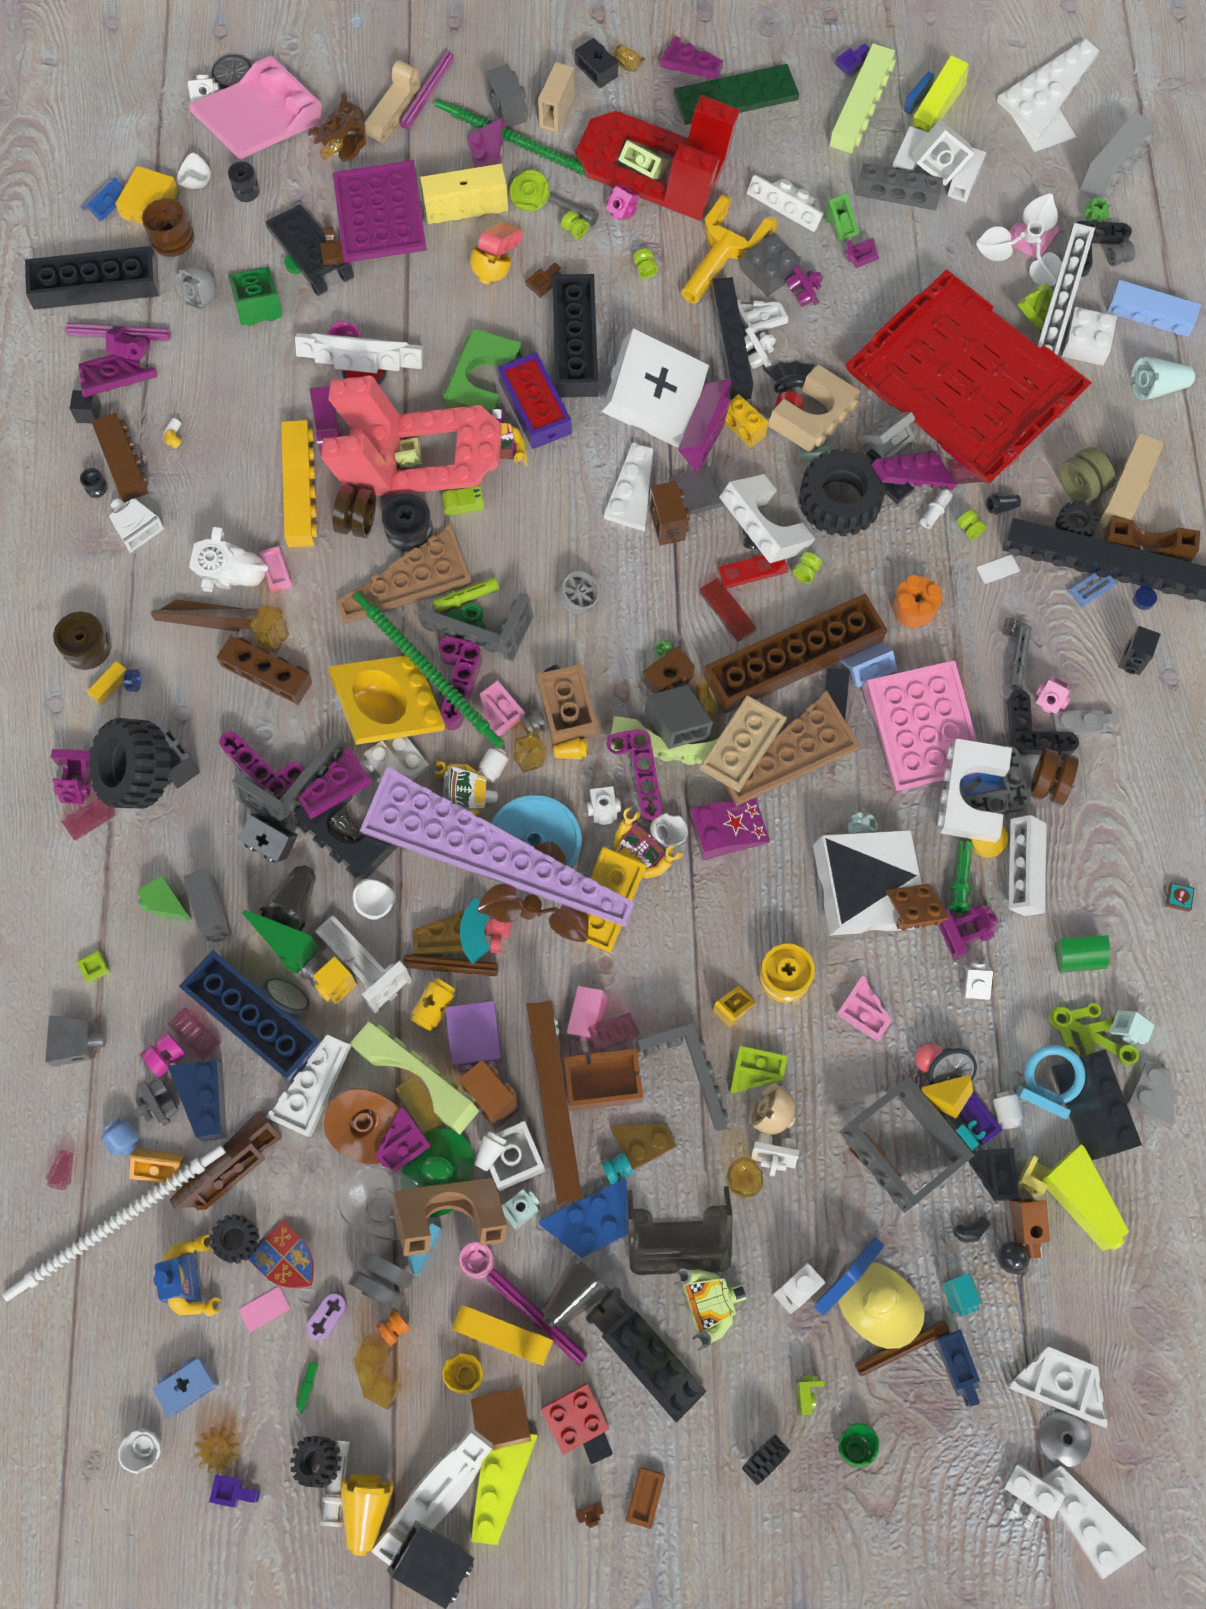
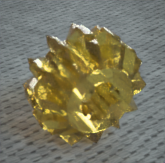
M211 1427L210 1435L203 1432L201 1438L204 1440V1443H195V1447L201 1448V1452L195 1453L194 1458H203L198 1467L204 1468L208 1465V1474H212L215 1468L218 1474L224 1473V1465L229 1469L232 1468L234 1465L230 1458H239V1454L233 1452V1448L240 1447V1443H231L236 1434L232 1432L227 1435L226 1427H222L219 1433L216 1427ZM220 1444L219 1448H222V1454L214 1457L216 1452H212V1448Z

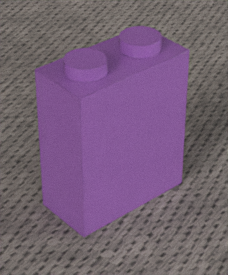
M494 1001L445 1007L451 1063L454 1070L458 1069V1072H468L481 1060L486 1065L491 1063L494 1067L502 1063Z

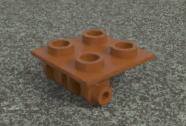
M930 884L886 890V894L900 917L896 920L897 929L906 931L913 928V926L915 929L925 928L930 925L937 926L944 920H949V916Z

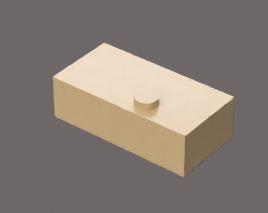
M1139 433L1124 461L1098 525L1105 528L1111 517L1129 520L1133 518L1143 493H1146L1151 481L1149 479L1164 446V442Z

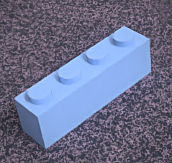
M1119 280L1107 312L1138 323L1151 325L1158 329H1164L1177 335L1189 337L1195 326L1201 304Z

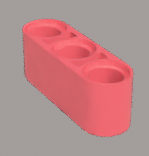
M502 221L482 233L478 248L499 257L518 246L523 230Z

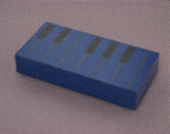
M930 71L927 72L908 94L904 106L906 113L911 114L932 87L935 74Z

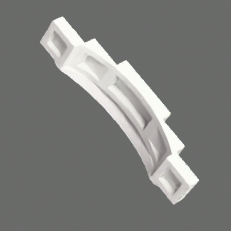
M297 333L295 336L296 356L315 358V363L334 364V369L377 373L378 369L399 371L400 367L422 369L423 346L319 333Z
M471 1428L459 1444L456 1442L443 1458L440 1457L411 1491L406 1503L390 1520L389 1527L375 1542L371 1552L390 1565L415 1520L433 1529L466 1492L477 1475L481 1462L492 1450L493 1443Z

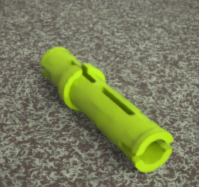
M492 577L465 589L450 591V594L434 599L432 603L436 613L453 607L459 608L463 603L499 591V585L496 578Z

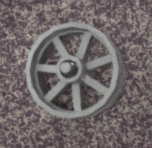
M574 571L560 582L556 593L560 605L567 612L583 614L589 611L599 600L600 590L596 580L590 574L583 571ZM573 579L579 580L578 586ZM566 581H568L572 589L565 587ZM591 592V598L585 594ZM582 599L590 605L583 607Z

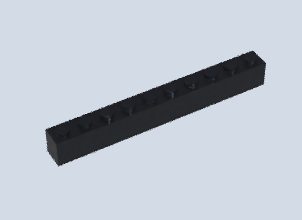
M1016 518L1012 519L1008 527L1003 551L1009 552L1011 555H1021L1029 557L1034 561L1049 562L1058 567L1073 568L1078 572L1092 574L1096 572L1095 574L1102 578L1111 575L1113 579L1121 583H1132L1145 589L1152 588L1165 594L1183 596L1188 600L1195 599L1206 602V566Z

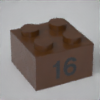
M677 481L650 486L649 510L660 546L685 541L686 532L689 531L687 521H690V514L688 508L683 506L684 493L682 488H678Z

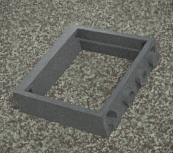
M910 1077L903 1080L839 1131L846 1140V1144L859 1156L860 1162L875 1176L876 1182L892 1197L893 1203L897 1204L904 1213L975 1156ZM896 1096L901 1099L952 1161L948 1168L915 1195L859 1127L861 1123Z

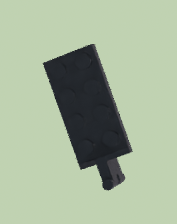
M614 1287L601 1300V1303H598L586 1315V1321L596 1325L603 1334L601 1337L677 1423L707 1391L634 1307L630 1308L623 1300L621 1290Z

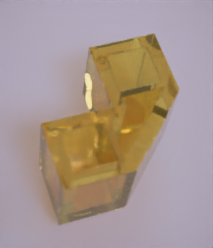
M366 1336L354 1358L363 1397L390 1410L402 1387V1384L380 1373L392 1348Z

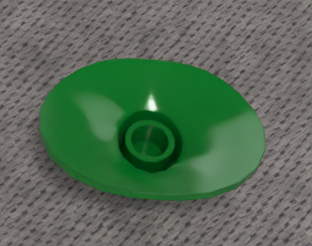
M446 1128L433 1129L425 1133L424 1136L431 1146L403 1166L400 1186L402 1190L471 1181L474 1170V1157L470 1144L461 1134L459 1135L456 1131ZM442 1209L432 1213L428 1218H437L446 1215L454 1209Z

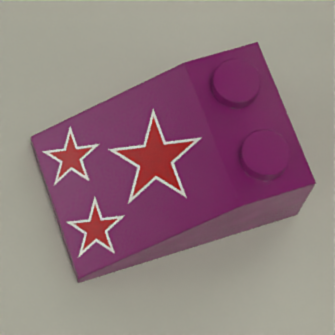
M751 799L738 806L735 805L734 801L712 803L691 809L690 821L703 861L770 843L756 799Z

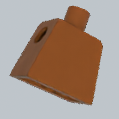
M1036 1198L1009 1201L1016 1242L1025 1244L1030 1259L1042 1258L1041 1243L1050 1242L1047 1201Z

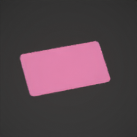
M276 1287L241 1307L239 1313L248 1331L252 1332L287 1312L290 1306L281 1288Z

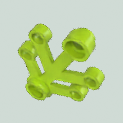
M1091 1003L1085 1008L1072 1011L1063 1006H1058L1051 1010L1049 1014L1051 1026L1060 1030L1065 1047L1074 1049L1078 1056L1080 1049L1074 1044L1071 1030L1079 1034L1085 1055L1096 1052L1093 1045L1095 1043L1116 1055L1118 1061L1124 1066H1130L1139 1059V1052L1134 1046L1125 1045L1121 1047L1098 1034V1032L1111 1029V1020H1114L1116 1015L1108 1020L1088 1025H1082L1075 1021L1084 1017L1090 1019L1097 1018L1101 1014V1007L1098 1004ZM1090 1007H1093V1008L1096 1009V1011H1097V1014H1096V1015H1093V1014L1090 1013V1011H1089V1008H1090ZM1057 1015L1063 1016L1064 1023H1060L1057 1020ZM1124 1052L1129 1054L1130 1060L1123 1058Z

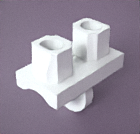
M751 326L745 329L747 335L744 338L747 352L754 347L756 349L754 353L748 356L749 363L753 369L763 364L768 368L771 366V363L764 350H767L769 353L774 351L775 337L762 332L759 335L761 339L758 341Z
M760 1133L757 1142L754 1143L751 1160L759 1161L762 1167L770 1168L769 1176H775L776 1169L786 1171V1167L795 1169L799 1157V1150H796L795 1139L784 1138L782 1139L781 1146L772 1145L773 1137L771 1135Z

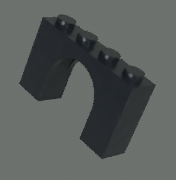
M352 796L312 819L309 818L302 806L294 814L297 828L304 834L309 832L314 837L312 841L319 848H327L330 851L329 856L336 863L342 862L346 865L347 868L345 870L354 879L357 877L361 880L367 879L398 847L371 836L351 844L339 842L331 836L330 826L333 818L353 798Z

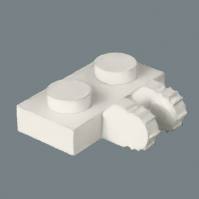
M1017 1464L1004 1488L1018 1497L1009 1514V1517L1012 1519L1018 1516L1023 1502L1033 1507L1024 1521V1527L1027 1529L1031 1527L1039 1511L1053 1520L1066 1496L1065 1493Z

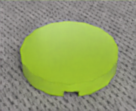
M525 170L512 180L509 195L513 204L519 210L534 212L541 209L547 203L550 196V185L541 172Z

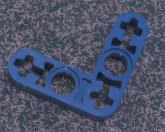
M875 1236L864 1247L847 1271L826 1291L813 1308L824 1316L860 1279L885 1244Z

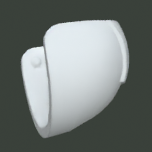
M190 153L178 171L177 184L189 189L203 188L210 180L211 171L209 166L199 155Z
M363 879L357 884L353 893L354 907L364 917L379 919L392 909L396 901V894L390 886L382 881Z

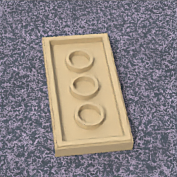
M747 695L701 763L699 770L740 792L786 722L787 717Z

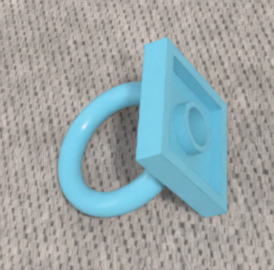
M1061 1045L1041 1047L1029 1057L1025 1066L1024 1077L1028 1089L1018 1084L1014 1093L1067 1120L1071 1110L1060 1104L1070 1102L1081 1092L1085 1083L1084 1065L1078 1055L1067 1047ZM1049 1055H1060L1069 1060L1073 1065L1075 1080L1067 1092L1058 1095L1036 1083L1035 1068L1042 1058Z

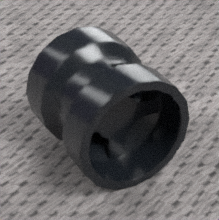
M88 468L81 473L80 482L90 497L99 498L107 492V484L99 470Z

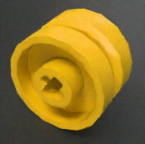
M786 943L773 947L766 954L759 970V982L762 990L769 998L782 1003H791L803 997L815 976V965L809 953L804 948L795 944Z

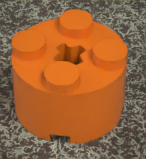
M917 575L909 576L898 587L892 604L898 622L909 628H919L920 626L930 624L934 620L941 604V588L928 578Z

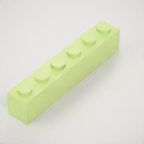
M872 44L832 131L830 147L852 154L855 146H860L863 137L861 133L862 131L866 132L870 121L868 118L873 116L876 109L875 102H879L883 93L882 86H887L890 77L888 73L894 70L896 60H894L895 50Z

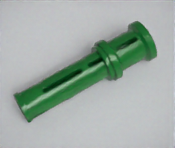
M964 841L958 842L955 880L950 885L952 896L951 902L948 903V909L958 913L968 912L970 907L967 902L968 894L971 893L972 888L968 882L973 843L966 841V846Z

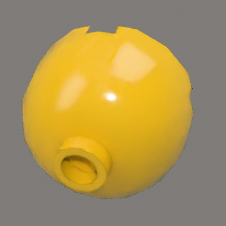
M474 246L471 251V270L479 277V281L484 284L503 280L512 265V258L507 254L497 257L479 249L478 246Z

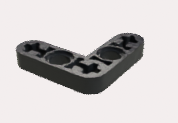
M1097 221L1075 222L1095 228L1081 277L1089 274L1093 264L1092 243L1120 245L1122 242L1128 241L1132 234V229L1128 224ZM1096 230H1103L1106 235L1100 236L1096 233Z
M1021 689L1011 693L1007 702L1010 745L1014 746L1019 754L1041 755L1044 748L1040 746L1039 739L1042 738L1047 739L1050 742L1049 749L1058 751L1059 755H1071L1079 746V739L1075 734L1070 732L1033 731L1030 695ZM1016 697H1019L1020 701H1023L1020 706V710H1017L1018 701L1015 700ZM1014 718H1024L1026 725L1018 726ZM1019 739L1026 743L1024 747L1018 742ZM1065 740H1068V743L1072 744L1070 748H1067V745L1063 744Z

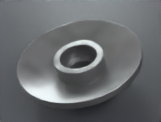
M1060 1411L1048 1415L1043 1420L1038 1432V1442L1041 1451L1049 1461L1058 1466L1072 1467L1080 1464L1087 1457L1091 1448V1435L1087 1425L1081 1418ZM1065 1434H1069L1071 1437V1442L1068 1445L1063 1441Z

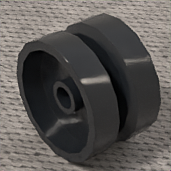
M401 494L393 497L385 504L382 510V524L388 542L395 549L407 552L414 548H419L428 542V539L432 536V520L426 502L412 494Z

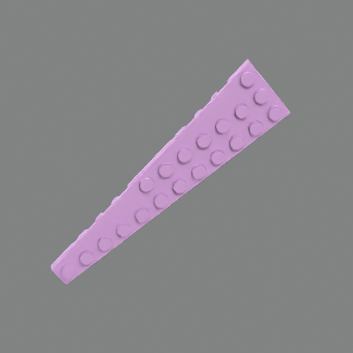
M389 767L385 770L360 829L361 833L500 883L511 885L514 888L627 927L635 906L634 902L581 875L569 866L563 865L549 855L543 854L531 845L484 819L476 817L473 813L458 807L451 801L438 796L431 790L420 786Z

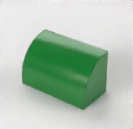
M1108 935L1060 939L1055 944L1059 973L1107 969L1109 966L1110 943Z

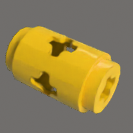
M434 978L432 982L428 983L411 1012L413 1016L410 1021L420 1028L431 1032L433 1028L438 1026L445 1014V1007H449L452 1002L455 989L447 983Z

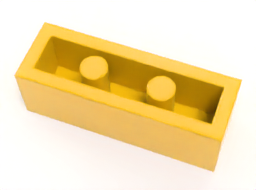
M115 661L87 693L94 701L102 705L130 674L125 667Z

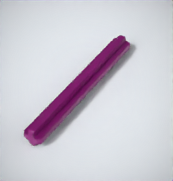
M447 51L443 53L401 118L400 126L402 128L410 129L454 61L452 53Z
M67 323L65 331L68 336L106 338V332L116 325ZM117 326L123 328L122 334L135 338L140 336L146 340L170 341L171 332L168 328Z
M493 1269L488 1274L487 1281L549 1339L553 1340V1343L577 1365H581L587 1358V1353L497 1269Z

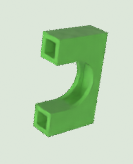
M473 328L471 335L466 337L464 352L458 356V366L456 370L451 372L450 384L448 388L444 389L442 400L445 402V409L481 405L491 414V409L500 410V394L473 386L468 381V377L474 369L480 366L493 365L499 367L520 359L522 356V344L515 340Z

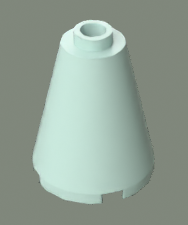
M1153 357L1140 358L1134 364L1131 377H1135V384H1131L1132 390L1139 400H1150L1190 387L1195 380V372L1192 367Z

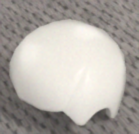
M664 813L652 820L650 833L660 845L667 849L670 846H678L686 841L688 827L680 815L671 816L668 813Z
M144 1428L131 1431L124 1437L118 1448V1461L123 1469L132 1473H139L147 1468H151L160 1456L161 1441L153 1431Z

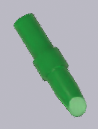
M309 1361L304 1379L301 1381L300 1392L296 1402V1408L300 1414L303 1413L309 1395L312 1393L313 1382L319 1366L318 1363Z

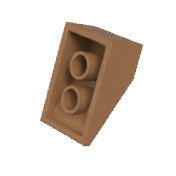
M581 664L536 674L553 746L578 737L588 739L598 736V725Z

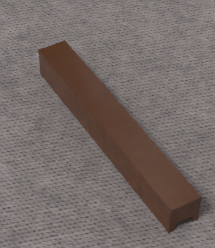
M550 1000L531 1004L526 1003L557 1204H561V1202L582 1199L552 1002Z

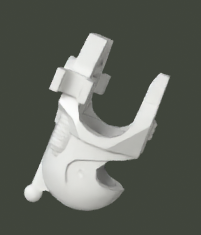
M213 527L212 539H205L194 543L189 567L200 578H203L201 587L205 592L212 593L214 584L218 588L231 590L232 586L237 585L255 587L262 582L265 572L268 571V566L264 564L257 554L244 551L243 548H238L236 545L223 541L224 532H222V528Z

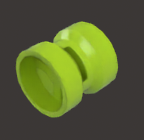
M571 210L563 217L561 227L565 231H570L571 235L576 240H579L587 233L589 222L584 218L580 219L578 213Z
M644 248L634 253L633 261L638 266L637 272L639 277L643 279L653 277L658 272V266L654 261L652 250Z
M974 509L965 512L956 522L961 529L966 531L965 535L969 540L976 539L987 529V525L983 520L978 519V514Z
M804 552L800 558V564H797L793 570V575L801 582L811 583L815 577V571H818L822 566L821 559L813 553Z

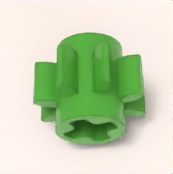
M1093 197L1092 202H1086L1083 217H1086L1088 221L1101 222L1102 219L1107 220L1110 213L1108 211L1110 204H1107L1104 198Z

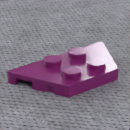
M113 354L78 363L83 397L108 392L112 389L157 377V370L151 367L146 370L140 367V362Z

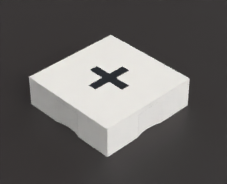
M633 328L622 342L616 362L615 376L609 386L602 412L628 425L639 427L650 435L675 447H679L701 395L709 365Z

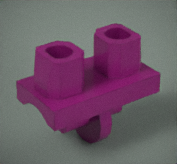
M798 265L792 268L794 274L785 281L792 292L801 286L804 289L795 295L800 306L803 307L811 302L814 306L820 303L813 288L815 287L816 290L822 288L820 284L823 280L822 274L820 272L813 273L810 270L806 273L808 276L806 279Z

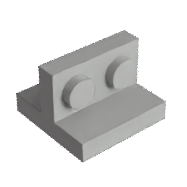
M912 412L887 413L858 435L857 438L860 444H870L872 449L881 458L892 457L915 439L909 426L915 420Z

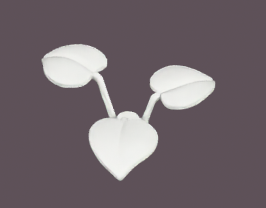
M1053 195L1041 196L1025 208L1023 222L1028 226L1025 232H1022L1013 241H1011L1010 232L1003 227L988 229L976 242V246L981 254L993 261H1004L1013 253L1011 245L1016 244L1022 238L1028 243H1036V258L1038 260L1034 261L1030 266V277L1038 285L1047 283L1050 287H1055L1062 262L1052 252H1047L1042 257L1040 256V237L1044 231L1052 229L1058 220V212Z

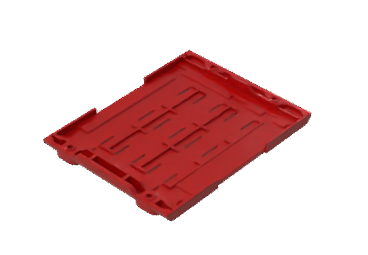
M946 269L922 293H918L876 332L871 341L845 365L852 376L890 407L894 406L900 412H912L915 417L913 423L937 441L943 450L981 481L989 484L1005 468L1010 467L1020 457L1021 452L1056 418L1061 417L1071 407L1072 402L1092 382L1045 345L1039 348L994 313V306Z

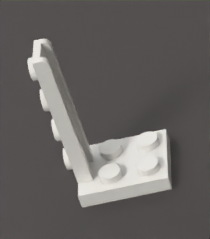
M333 915L315 930V933L366 986L365 992L362 995L369 1008L375 1014L379 1012V1008L388 1000L394 999L397 996V992L405 984L409 985L412 982L406 967L400 961L396 964L392 963L384 969Z

